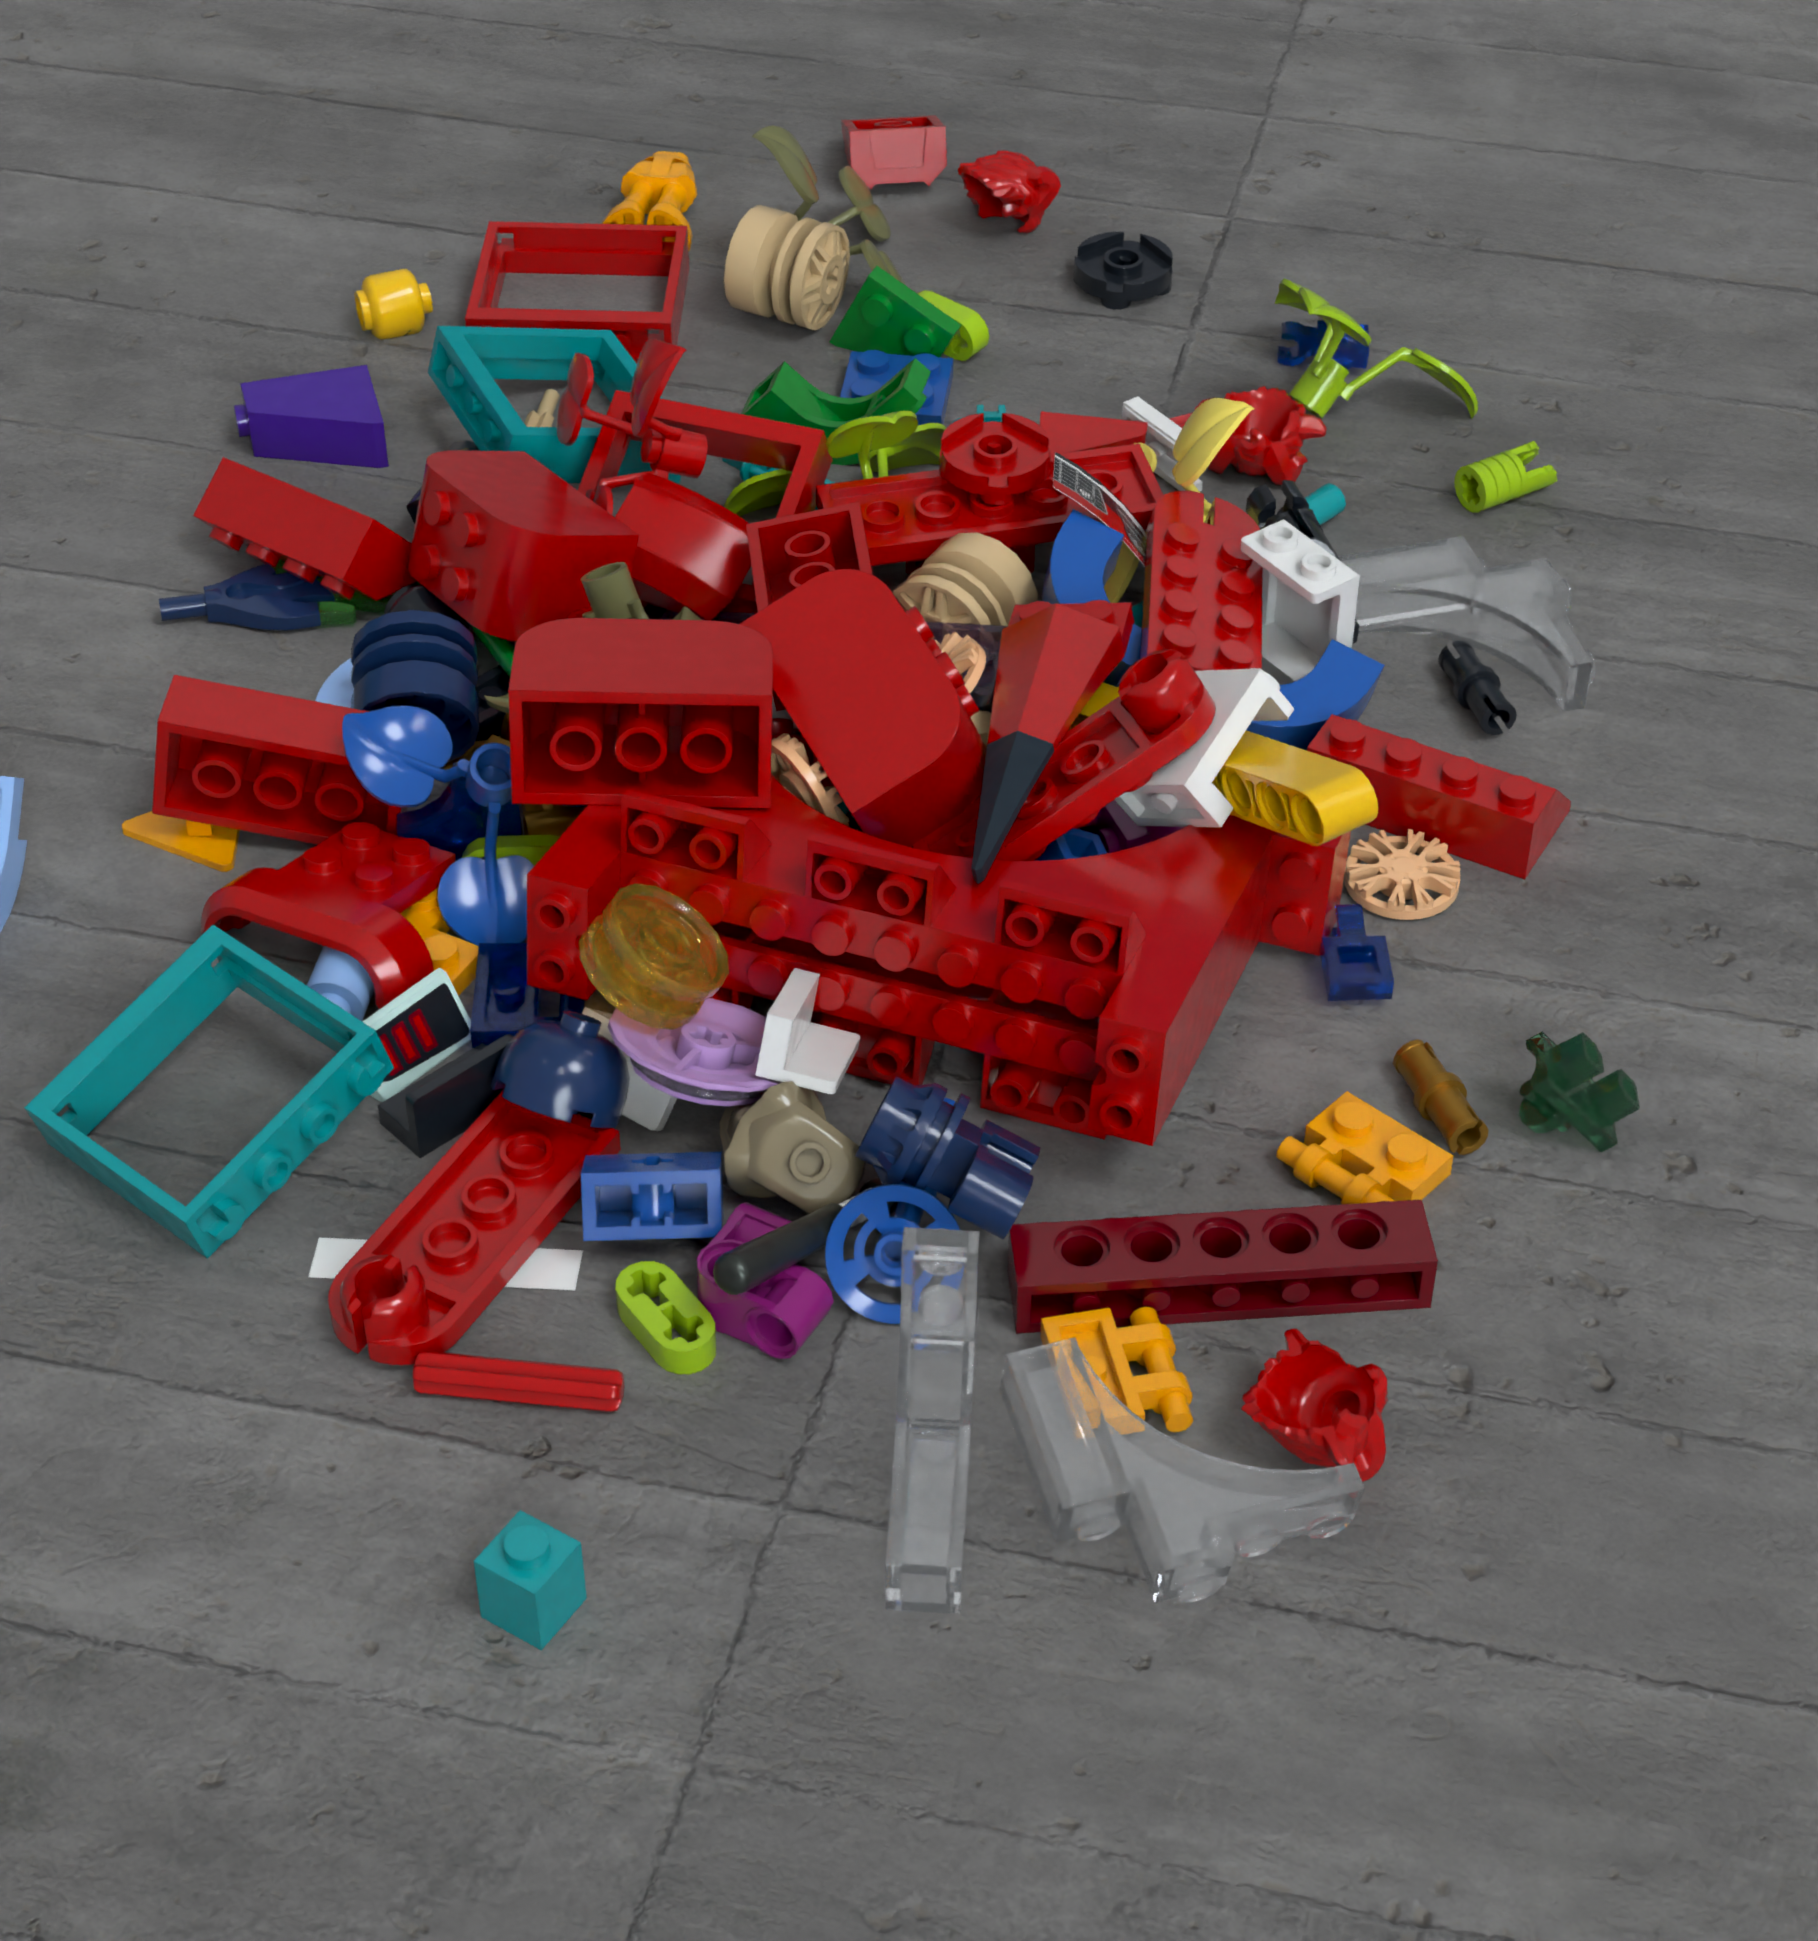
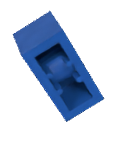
M722 1151L585 1155L581 1170L583 1241L715 1237L723 1228L724 1220Z

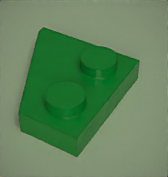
M876 266L868 275L829 342L836 347L857 352L879 350L886 354L911 356L927 353L941 358L961 327V324L882 268Z

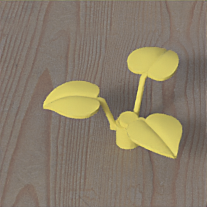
M1212 398L1200 404L1191 414L1178 435L1173 448V456L1178 462L1174 466L1172 474L1177 484L1181 485L1185 491L1200 493L1193 483L1203 474L1245 417L1254 410L1252 406L1241 401ZM1140 443L1154 473L1157 465L1156 454L1151 447ZM1205 498L1203 523L1212 505ZM1124 541L1122 542L1115 570L1104 585V590L1110 603H1118L1140 561Z

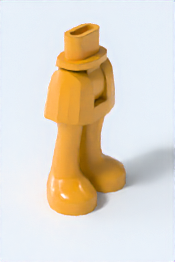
M657 151L652 156H648L638 162L622 177L621 193L625 199L622 203L611 209L601 224L644 225L645 214H649L647 225L687 226L688 250H690L692 231L689 222L682 213L688 210L697 196L694 173L685 154L681 152ZM664 237L665 242H675V237Z

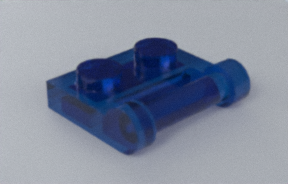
M479 943L470 1027L472 1049L481 1043L488 1046L506 1034H511L514 1037L520 1029L538 1020L560 1021L563 1011H573L582 1014L585 1008V1000L560 994L558 1017H540L542 989L527 985V943Z

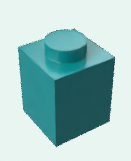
M521 1510L473 1561L481 1617L541 1651L587 1599L581 1542Z

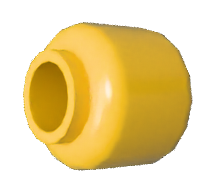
M408 269L369 275L362 281L361 290L354 292L357 316L362 330H370L376 338L381 340L421 332L424 327L425 314L433 312L431 294L427 283L418 284L415 276Z

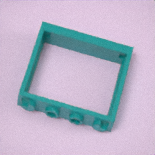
M437 326L428 374L480 451H525L567 483H581L601 428L581 427L575 443L571 446L563 445L558 439L557 427H526L494 379L567 380L569 366L574 354L581 353L587 355L591 360L594 381L611 402L616 390L631 392L632 380L637 364L612 330ZM630 440L617 476L652 471L650 463L642 462V442ZM669 473L668 480L680 483V475Z
M212 925L24 1108L50 1146L208 1259L225 1240L232 1238L240 1230L244 1221L272 1192L280 1189L288 1181L291 1173L319 1144L327 1141L335 1133L338 1125L366 1096L373 1094L380 1087L384 1078L394 1069V1066L376 1030L215 925ZM218 958L219 962L212 967L211 963ZM238 987L337 1054L187 1206H184L87 1137V1135ZM67 1105L69 1109L59 1117L57 1114Z

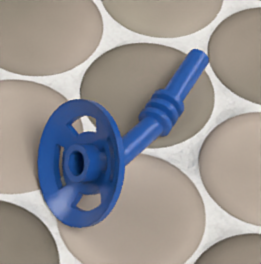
M944 1098L943 1100L951 1105L955 1103V1101L949 1098ZM901 1181L900 1184L882 1185L868 1189L852 1198L839 1211L827 1236L825 1262L828 1276L835 1291L855 1312L877 1322L888 1324L909 1323L931 1315L952 1296L963 1273L965 1246L959 1224L953 1214L947 1211V1207L936 1198L937 1191L929 1187L922 1190ZM898 1201L893 1217H890L887 1202ZM925 1210L935 1220L922 1229L919 1224ZM862 1213L868 1221L861 1227L856 1237L854 1258L844 1260L846 1234L855 1219ZM876 1228L881 1235L877 1240L874 1254L865 1255L866 1240ZM947 1245L948 1256L944 1273L935 1287L928 1291L923 1283L930 1277L935 1268L938 1252L937 1246ZM927 1247L926 1261L922 1269L915 1274L911 1268L916 1259L917 1248ZM869 1274L873 1279L884 1285L901 1286L904 1303H887L876 1300L860 1290L857 1284Z

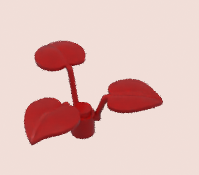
M654 338L645 342L631 385L630 399L634 406L631 423L604 415L589 408L587 402L594 381L591 360L587 355L581 353L574 354L567 375L568 385L563 390L558 408L557 436L560 443L567 446L575 443L581 428L582 419L584 418L642 438L641 459L642 462L650 463L652 471L603 478L599 481L597 490L589 489L586 492V497L611 515L613 514L614 504L611 490L616 487L633 485L635 477L650 472L665 479H668L669 473L697 479L703 471L708 449L706 435L668 426L652 418L673 370L684 352L687 351L682 346L669 344Z

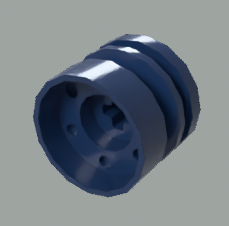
M420 610L387 613L367 622L355 634L351 648V663L353 665L351 682L354 687L351 708L370 712L391 706H412L427 710L436 715L445 724L451 736L452 754L449 761L461 757L475 744L479 732V699L475 690L478 681V671L476 668L478 659L473 634L457 620L440 613Z

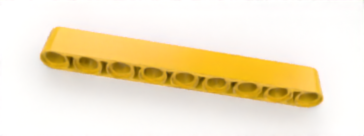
M1103 682L1089 699L1069 730L1119 697V688ZM1247 730L1212 782L1234 807L1230 815L1312 846H1320L1373 821L1378 814V801L1374 788L1361 770Z

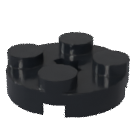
M1124 232L1098 234L1084 240L1079 245L1078 254L1074 260V282L1085 292L1101 298V303L1104 307L1113 310L1125 309L1131 305V301L1161 296L1171 291L1172 251L1162 241L1144 234H1140V242L1124 240Z

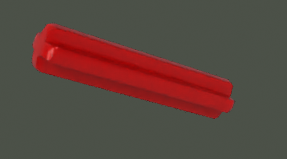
M422 1351L417 1355L412 1377L414 1390L420 1394L615 1412L620 1409L625 1387L623 1373L618 1369Z

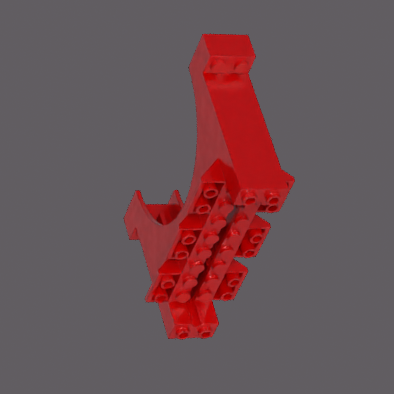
M772 774L771 808L701 807L626 789L621 795V806L588 805L527 874V985L588 1000L619 961L618 1005L637 996L673 993L705 996L740 1005L750 1010L754 995L775 1001L794 968L818 973L820 977L811 1022L860 1035L858 1050L846 1073L890 1085L896 1076L913 1085H922L936 1041L984 1054L980 1108L1103 1140L1106 1139L1107 1135L1153 1146L1258 942L1320 956L1338 919L1351 831L1320 846H1312L1229 814L1222 827H1194L1188 825L1163 838L1107 854L1048 861L994 860L984 881L977 884L973 879L971 869L973 858L911 848L852 829L802 802L785 789Z

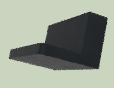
M506 1034L488 1046L481 1043L378 1105L380 1124L419 1158L424 1157L465 1132L503 1091L504 1088L493 1090L491 1084L498 1061L507 1043L513 1036Z

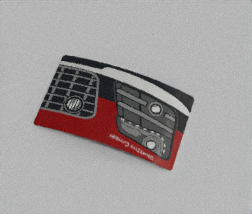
M1055 453L1053 487L1075 500L1108 527L1124 534V543L1145 567L1147 532L1124 503L1100 481L1059 453Z

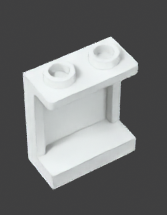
M1284 519L1241 539V551L1263 567L1262 670L1274 677L1279 685L1295 682L1309 674L1319 662L1332 639L1352 649L1360 575Z
M1261 668L1195 671L1215 702L1216 711L1211 725L1203 736L1189 749L1155 771L1151 779L1144 786L1132 792H1125L1114 800L1138 826L1186 827L1191 825L1194 827H1222L1234 807L1212 783L1252 721H1286L1294 711V707L1280 692V685L1274 677Z

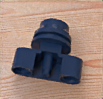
M896 1076L868 1127L855 1157L873 1166L882 1185L900 1184L903 1181L910 1186L922 1190L929 1187L950 1198L947 1211L1004 1239L1030 1192L1034 1176L1029 1173L1039 1157L1041 1147L987 1119L981 1128L962 1119L971 1099L962 1093L958 1096L954 1105L943 1101L948 1090L947 1088L937 1083L913 1085Z

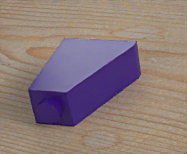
M367 365L240 383L243 404L234 405L239 437L249 436L254 457L370 468L389 467L384 422Z

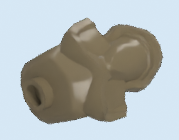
M786 1081L768 1087L763 1096L752 1104L727 1107L720 1120V1136L724 1150L725 1165L723 1185L740 1196L761 1199L778 1196L810 1214L830 1203L839 1204L850 1199L855 1194L863 1178L866 1162L855 1157L859 1146L826 1121L824 1107L814 1090L799 1087L793 1081Z

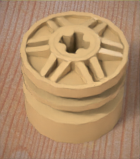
M763 205L749 209L740 220L732 236L725 262V294L731 307L767 318L776 314L780 321L792 325L796 323L798 326L814 331L825 326L836 311L848 277L850 249L849 239L844 228L827 222L821 223L808 217L799 221L797 216L789 212Z
M958 533L946 540L924 561L921 568L912 572L907 580L892 592L904 611L916 606L935 637L934 640H937L940 644L946 634L951 635L952 632H957L962 638L968 634L986 653L983 673L999 657L1002 629L1008 627L1014 606L1038 601V592L1031 573L1018 555L999 540L980 533ZM968 670L962 673L963 679L966 676Z

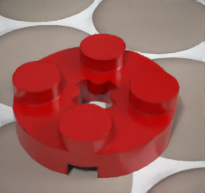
M984 413L973 414L953 422L942 434L939 454V474L941 478L962 490L980 494L981 500L987 504L1005 505L1012 501L1014 494H1019L1036 487L1050 475L1051 452L1049 449V437L1040 425L1028 418L1016 414L1002 413V422H984Z

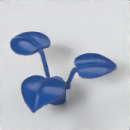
M391 706L365 713L346 714L342 723V737L347 760L361 785L379 801L396 807H417L425 803L430 797L434 779L446 783L463 776L466 778V789L469 796L476 803L487 807L484 846L485 860L477 857H464L451 864L441 877L437 891V902L443 920L449 928L464 941L483 947L486 957L499 959L514 951L527 938V874L534 866L528 859L518 855L505 856L496 860L501 806L512 798L510 747L501 743L484 744L473 753L470 761L461 759L458 761L457 766L444 770L442 768L446 766L451 758L452 740L445 724L431 712L412 706ZM562 805V806H567V807H584V806H588V805Z

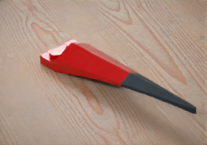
M1093 600L1086 603L1051 604L1045 601H1035L1014 606L1009 625L1002 629L971 867L973 879L977 884L984 881L1019 811L1070 726L1103 681L1125 657L1134 624L1131 602L1110 603L1104 600Z

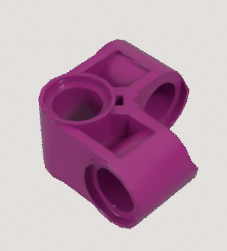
M742 1203L734 1209L725 1226L700 1251L697 1257L698 1300L712 1315L715 1321L716 1332L725 1333L753 1345L769 1356L779 1359L791 1358L829 1313L834 1302L832 1292L818 1274L795 1264L744 1293L732 1295L721 1290L714 1279L713 1269L715 1262L722 1254L792 1222L751 1204Z

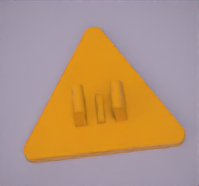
M152 811L122 823L123 834L221 872H228L234 868L240 830L152 814Z

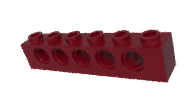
M1422 1200L1013 1224L1008 1235L1007 1272L1016 1334L1041 1332V1318L1103 1308L1111 1309L1116 1327L1132 1326L1130 1322L1131 1314L1142 1307L1154 1308L1161 1324L1431 1308L1438 1259Z

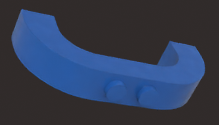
M1073 509L1055 539L1043 584L1042 601L1051 604L1086 603L1093 600L1110 602L1105 593L1104 585L1115 570L1124 534ZM1133 624L1125 657L1103 681L1104 683L1119 688L1124 673L1140 659L1141 627ZM1332 639L1319 662L1309 674L1295 682L1280 685V692L1294 707V711L1289 719L1286 721H1252L1247 731L1307 751L1308 745L1331 714L1356 721L1360 718L1373 695L1385 665Z

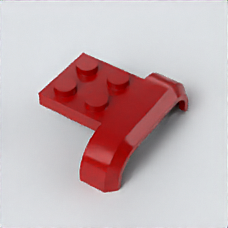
M353 822L344 826L342 830L317 846L306 850L304 854L279 870L266 867L249 870L214 892L206 901L202 911L201 933H205L212 925H215L224 932L229 931L233 927L242 929L252 921L346 953L356 959L369 974L375 989L376 1005L381 1009L434 971L431 955L424 940L414 926L400 913L439 887L441 877L448 867L455 862V854L432 847L427 841L422 839L404 838L379 830L372 823Z

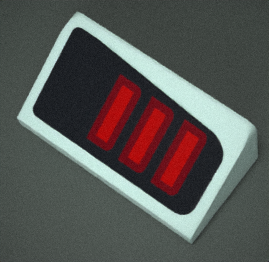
M440 967L362 1021L376 1030L394 1066V1069L384 1078L380 1087L370 1096L380 1102H384L401 1092L474 1038L473 1024L447 972Z

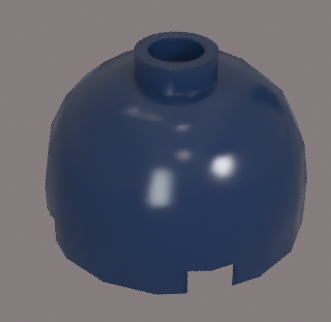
M563 1011L560 1021L538 1020L518 1031L507 1043L498 1061L491 1088L493 1090L504 1088L503 1098L545 1116L571 1122L573 1114L577 1115L581 1112L592 1113L594 1115L590 1127L615 1128L619 1124L624 1109L630 1078L627 1060L621 1050L612 1040L599 1034L602 1023L595 1018L581 1013Z

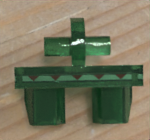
M1542 1031L1527 1039L1526 1048L1535 1056L1536 1068L1531 1079L1524 1082L1520 1087V1095L1524 1097L1519 1109V1117L1522 1123L1535 1133H1546L1555 1128L1560 1132H1564L1573 1126L1600 1152L1618 1144L1615 1123L1640 1108L1635 1082L1622 1069L1616 1070L1595 1082L1592 1078L1604 1072L1603 1059L1597 1045L1584 1032L1558 1045Z

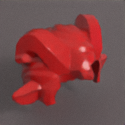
M1000 150L996 154L979 157L975 162L960 163V167L957 168L958 174L963 179L964 189L968 191L967 197L971 198L973 205H978V215L982 219L987 217L1006 218L1008 216L1021 219L1025 224L1016 229L1021 233L1033 232L1041 224L1045 209L1049 207L1061 187L1060 179L1052 169L1045 166L1037 167L1027 156L1007 150Z
M1262 386L1257 390L1249 392L1242 391L1237 393L1232 391L1231 394L1226 393L1224 399L1245 402L1252 406L1254 410L1236 428L1207 469L1222 474L1227 466L1232 464L1238 472H1245L1250 476H1264L1267 473L1275 485H1282L1283 480L1295 482L1301 473L1304 463L1307 462V458L1300 452L1304 440L1322 438L1326 435V427L1322 420L1313 415L1306 414L1304 404H1299V402L1292 400L1283 389L1279 391L1278 388L1267 389L1266 386ZM1209 399L1202 400V401L1196 406V408H1197L1200 404H1202L1203 402H1205L1206 400H1209Z
M1297 1329L1286 1330L1284 1337L1287 1350L1278 1351L1276 1358H1269L1264 1363L1265 1369L1258 1374V1382L1243 1394L1242 1399L1245 1405L1242 1406L1241 1410L1251 1416L1279 1444L1303 1462L1325 1466L1345 1482L1361 1483L1371 1479L1380 1470L1386 1454L1384 1425L1381 1416L1388 1402L1387 1378L1380 1367L1372 1363L1357 1368L1346 1363L1337 1351L1321 1344L1318 1340L1309 1341Z

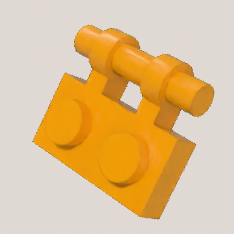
M1348 1091L1306 1125L1304 1143L1292 1136H1288L1282 1141L1276 1154L1280 1161L1294 1169L1293 1175L1295 1178L1311 1188H1315L1318 1185L1324 1187L1342 1199L1341 1204L1422 1200L1451 1175L1454 1157L1449 1152Z
M1110 1308L1041 1318L1040 1337L1073 1444L1142 1434L1145 1427L1144 1410L1152 1409L1157 1414L1162 1415L1168 1431L1181 1432L1192 1425L1193 1417L1189 1408L1193 1399L1187 1377L1182 1372L1176 1370L1172 1359L1176 1352V1346L1171 1331L1165 1324L1160 1323L1154 1308H1138L1130 1316L1132 1326L1122 1328L1116 1327ZM1137 1361L1140 1365L1146 1367L1148 1374L1133 1376L1128 1362Z

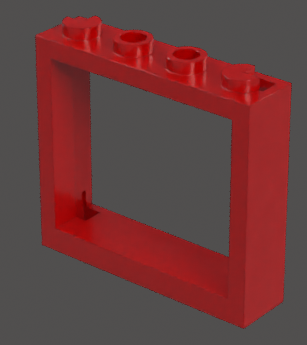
M489 221L465 316V325L468 327L612 330L637 364L641 350L649 339H659L669 344L677 345L689 275L687 226ZM498 233L513 234V238H502L501 243H498ZM664 237H675V242H665ZM506 273L668 276L662 312L498 308ZM648 329L659 330V334H648Z
M615 391L607 416L631 423L634 406L631 403L630 392ZM659 399L652 418L668 426L705 434L708 442L707 455L792 472L776 518L815 511L816 485H823L825 483L833 460L826 447L827 439L824 430ZM602 425L578 491L585 495L589 489L597 490L601 479L617 476L630 440L643 442V439ZM752 582V585L742 583L733 600L714 619L740 624L756 614L757 605L754 582ZM640 599L643 608L648 605L660 607Z

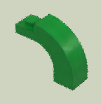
M914 358L877 391L863 397L842 398L817 389L784 361L751 391L741 414L824 430L826 439H828L835 429L859 418L881 416L897 411H912L916 414L926 400L923 390L931 371ZM858 453L841 458H832L831 463L835 465L859 464Z

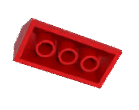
M225 457L222 458L193 515L213 528L209 537L214 541L236 552H239L242 545L245 544L248 546L245 551L246 554L276 568L279 560L285 561L282 569L313 584L317 576L323 578L320 583L322 587L348 600H351L354 593L357 592L378 601L400 590L402 587L417 581L410 575L407 568L412 543L374 518Z
M1331 714L1307 747L1309 752L1356 767L1369 779L1377 797L1378 814L1373 821L1365 825L1384 830L1396 836H1407L1408 829L1413 830L1415 835L1419 831L1425 833V841L1431 842L1436 837L1440 840V844H1447V853L1524 880L1570 811L1571 801L1555 788L1534 782L1527 777L1513 775L1477 763L1467 757L1456 756L1420 744L1415 740L1402 738L1363 725L1356 720L1345 719Z

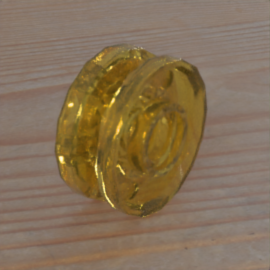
M635 883L620 888L609 901L603 914L597 916L591 922L579 940L580 960L592 984L610 1004L626 1016L652 1028L674 1030L690 1023L699 1012L705 999L712 997L719 990L729 974L728 955L717 932L701 913L683 899L657 886Z

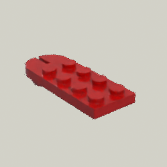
M1173 491L1164 494L1157 500L1147 525L1140 659L1155 651L1172 649L1182 653L1195 671L1262 669L1263 567L1241 551V539L1260 530L1259 526L1242 509L1217 497L1214 498L1206 520L1203 523V493Z
M1164 649L1152 652L1136 661L1121 678L1118 690L1119 697L1067 731L1029 793L995 860L1034 861L1043 854L1047 845L1070 829L1080 828L1090 823L1098 815L1101 808L1123 793L1132 792L1144 786L1151 779L1155 771L1185 752L1203 736L1214 719L1216 711L1215 702L1188 659L1186 660L1182 653L1172 649ZM981 794L964 812L912 846L916 849L940 854L973 858Z
M502 1091L334 1278L328 1294V1303L333 1330L341 1343L357 1354L367 1344L370 1360L389 1365L415 1364L417 1355L422 1351L444 1353L449 1350L464 1335L581 1197V1170L585 1155H613L619 1153L621 1150L619 1131L613 1128L590 1127L592 1120L579 1114H573L571 1122H566L533 1112L503 1098Z

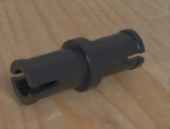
M1463 640L1451 642L1460 655L1457 659L1454 658L1448 647L1445 646L1439 654L1438 662L1441 669L1447 673L1453 682V691L1458 702L1464 708L1470 709L1479 721L1480 727L1486 734L1499 735L1503 733L1494 719L1497 716L1501 718L1509 730L1516 721L1517 713L1514 706L1508 702L1501 692V682L1496 672L1491 667L1481 663L1475 654L1474 648L1468 642Z

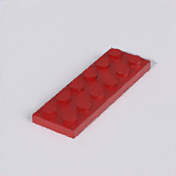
M1140 443L1060 454L1100 481L1124 503L1144 529H1147L1155 504L1163 496V492ZM1055 454L1051 455L1050 475L1036 487L1019 494H1014L1012 501L1005 505H990L983 502L980 494L967 492L942 479L939 470L816 485V505L818 510L856 502L860 503L872 566L905 561H924L941 544L958 533H980L999 540L1008 548L1016 546L1031 547L1039 543L1054 542L1062 525L1073 509L1104 524L1075 500L1053 487Z

